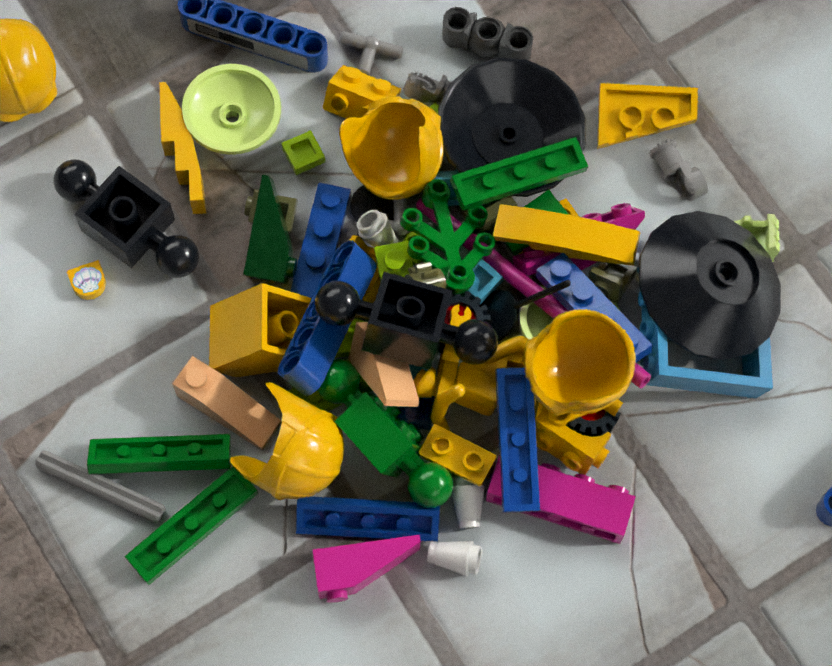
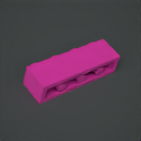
M499 455L487 491L486 501L502 506ZM542 463L541 466L538 465L540 511L521 513L617 544L621 543L636 496L628 494L629 491L626 488L618 485L605 487L596 484L595 480L587 475L575 474V476L561 473V469L555 465Z

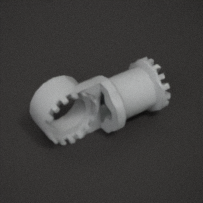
M411 72L409 74L403 92L408 98H413L422 103H428L429 101L434 103L441 102L451 83L445 75H442L440 82L431 77H427L428 75L426 74L423 77L421 72L419 75L418 72Z
M675 139L661 141L662 145L658 143L657 146L650 150L649 155L651 159H656L664 172L662 175L664 181L671 182L676 180L679 189L682 190L681 193H686L684 195L686 200L692 201L708 193L707 183L703 174L697 167L692 168L688 161L682 159L676 149L677 142Z

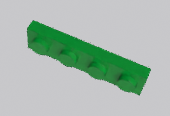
M574 137L452 175L450 182L463 211L586 172L589 166L577 138Z
M230 434L90 439L87 459L88 474L230 469L231 437Z
M232 466L124 557L143 580L150 585L259 494L258 490Z

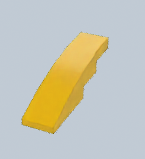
M159 82L161 143L165 156L175 155V172L179 185L189 184V197L193 214H205L206 205L203 179L192 135L186 128L182 110L167 83Z
M500 204L493 237L496 241L528 244L535 250L565 253L569 258L634 266L641 233L637 230L573 215Z

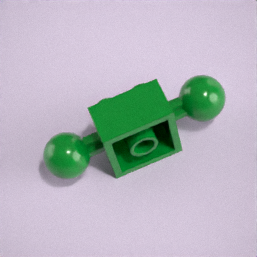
M341 359L333 360L322 385L317 391L327 402L344 404L348 408L334 422L381 474L397 478L404 471L409 477L408 492L415 503L425 508H436L447 502L453 491L451 474L442 465L433 462L424 463L419 457V450L423 445L421 443L424 439L423 435L411 423L407 424L404 420L401 421L397 417L401 413L397 406H385L377 396L367 392L363 394L359 390L360 375L350 362Z

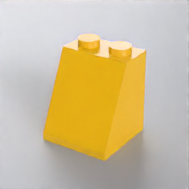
M261 283L210 305L209 366L221 374L232 377L278 371L279 364L312 298Z

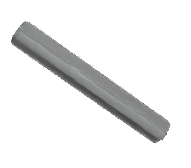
M42 451L37 458L35 465L39 470L153 523H159L165 513V506L103 476L88 474L87 469L51 452Z

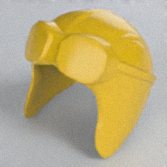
M5 18L0 19V121L13 122L31 113L36 114L43 111L57 95L55 83L56 63L48 42L37 26L22 19Z
M400 96L378 99L369 105L368 112L359 118L349 117L340 124L339 137L348 166L354 176L376 196L390 200H399L420 193L428 182L434 180L443 160L444 147L440 130L441 116L432 108L413 98L403 99Z
M579 309L559 314L537 336L526 342L524 352L525 377L529 380L531 392L537 400L555 416L566 413H592L612 405L626 392L635 371L636 355L634 344L627 332L607 315L597 311Z
M272 382L265 383L266 387L276 398L282 412L281 427L273 453L267 463L245 455L231 457L230 462L245 479L268 492L277 500L311 497L329 486L340 473L344 458L342 429L334 422L337 419L334 414L325 410L322 411Z

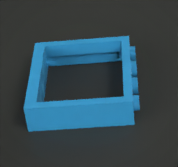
M639 291L638 304L642 311L639 331L653 344L652 352L640 360V366H643V369L651 374V379L646 385L755 399L773 389L770 338L751 354L742 356L743 375L668 366L667 337L649 316L641 291Z

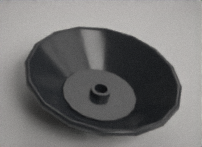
M497 57L471 65L449 84L438 107V114L441 116L440 130L443 137L444 152L448 162L459 173L574 137L577 138L582 152L586 146V117L575 92L554 71L527 59ZM503 133H510L513 139H506ZM564 179L511 196L529 197L555 188Z
M694 211L671 216L650 233L639 256V289L649 316L669 340L695 356L725 361L751 354L770 338L781 313V284L770 255L750 231L726 216Z

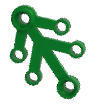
M435 179L425 185L422 202L426 207L434 210L439 232L423 222L422 213L415 208L404 210L400 224L405 230L419 235L410 239L407 247L408 255L422 262L430 261L433 269L439 268L444 273L446 289L452 290V294H462L472 287L475 280L473 269L484 256L492 253L495 239L489 233H479L474 240L473 249L461 261L460 247L477 228L485 225L488 212L480 205L470 208L466 215V220L454 233L447 206L451 194L450 189L445 181ZM473 215H478L481 219L475 218ZM407 218H413L416 222H411ZM480 242H484V243H486L488 246H487V247H486V246H482V245L480 244ZM429 243L442 250L446 260L428 250ZM413 246H420L423 250H417Z

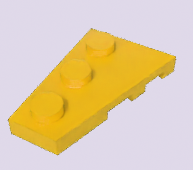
M600 83L597 149L695 123L697 120L698 88Z

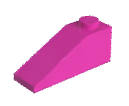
M420 535L313 549L319 599L326 598L328 603L348 600V595L356 594L418 552L421 545Z

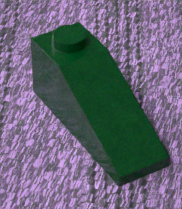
M262 175L243 275L250 278L287 284L288 277L294 278L297 258L292 257L293 248L274 181L270 176Z

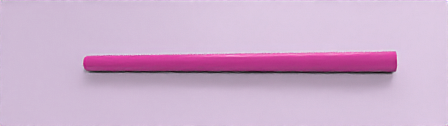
M421 197L416 204V208L437 224L434 210L426 207ZM450 214L455 233L462 223ZM475 233L463 244L469 251L473 249V243L477 236ZM480 242L482 246H488L486 243ZM493 249L490 255L482 258L526 297L544 290L495 249ZM551 294L533 302L553 319L559 314L568 312ZM635 363V371L631 382L642 389L650 381L651 374Z

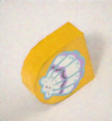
M99 260L67 270L71 286L76 295L81 299H95L104 292L106 279Z

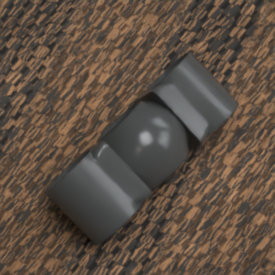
M462 7L450 8L443 16L442 38L446 45L452 48L461 47L467 51L470 47L480 57L491 58L498 55L500 58L527 60L531 58L533 35L529 29L523 26H513L507 23L505 28L503 23L494 17L484 16L477 19V13H469ZM452 26H460V27H462V29H458V30H457V29H453V28H451V27H452ZM490 35V36H492L493 38H492V39H485V38H483V37H481V36ZM517 44L523 46L524 48L517 49L512 47V45Z

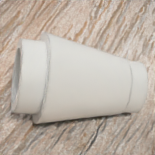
M370 210L359 218L357 222L358 234L373 247L399 242L386 214L380 213L378 210Z
M461 477L453 478V491L451 494L457 520L459 521V528H479L485 486H477Z
M473 541L431 542L427 560L428 563H434L464 576H468L469 573L477 574L481 563L482 547L474 545Z

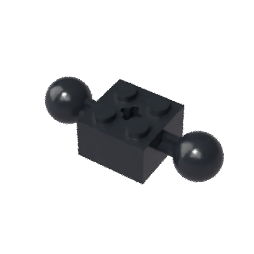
M72 159L65 161L56 169L53 183L57 193L63 199L70 202L86 201L74 214L81 231L126 265L132 268L150 248L156 253L157 266L169 277L183 278L196 269L199 262V251L195 243L186 236L172 235L167 237L163 234L175 220L171 203L125 169L118 166L101 186L97 185V178L93 168L82 160Z
M384 272L374 303L360 300L356 289L344 281L329 282L316 295L315 308L318 316L325 323L332 326H344L354 319L368 322L362 351L431 370L438 342L453 346L456 355L465 363L472 365L482 364L490 360L498 347V337L494 328L483 320H467L458 327L444 323L452 290Z

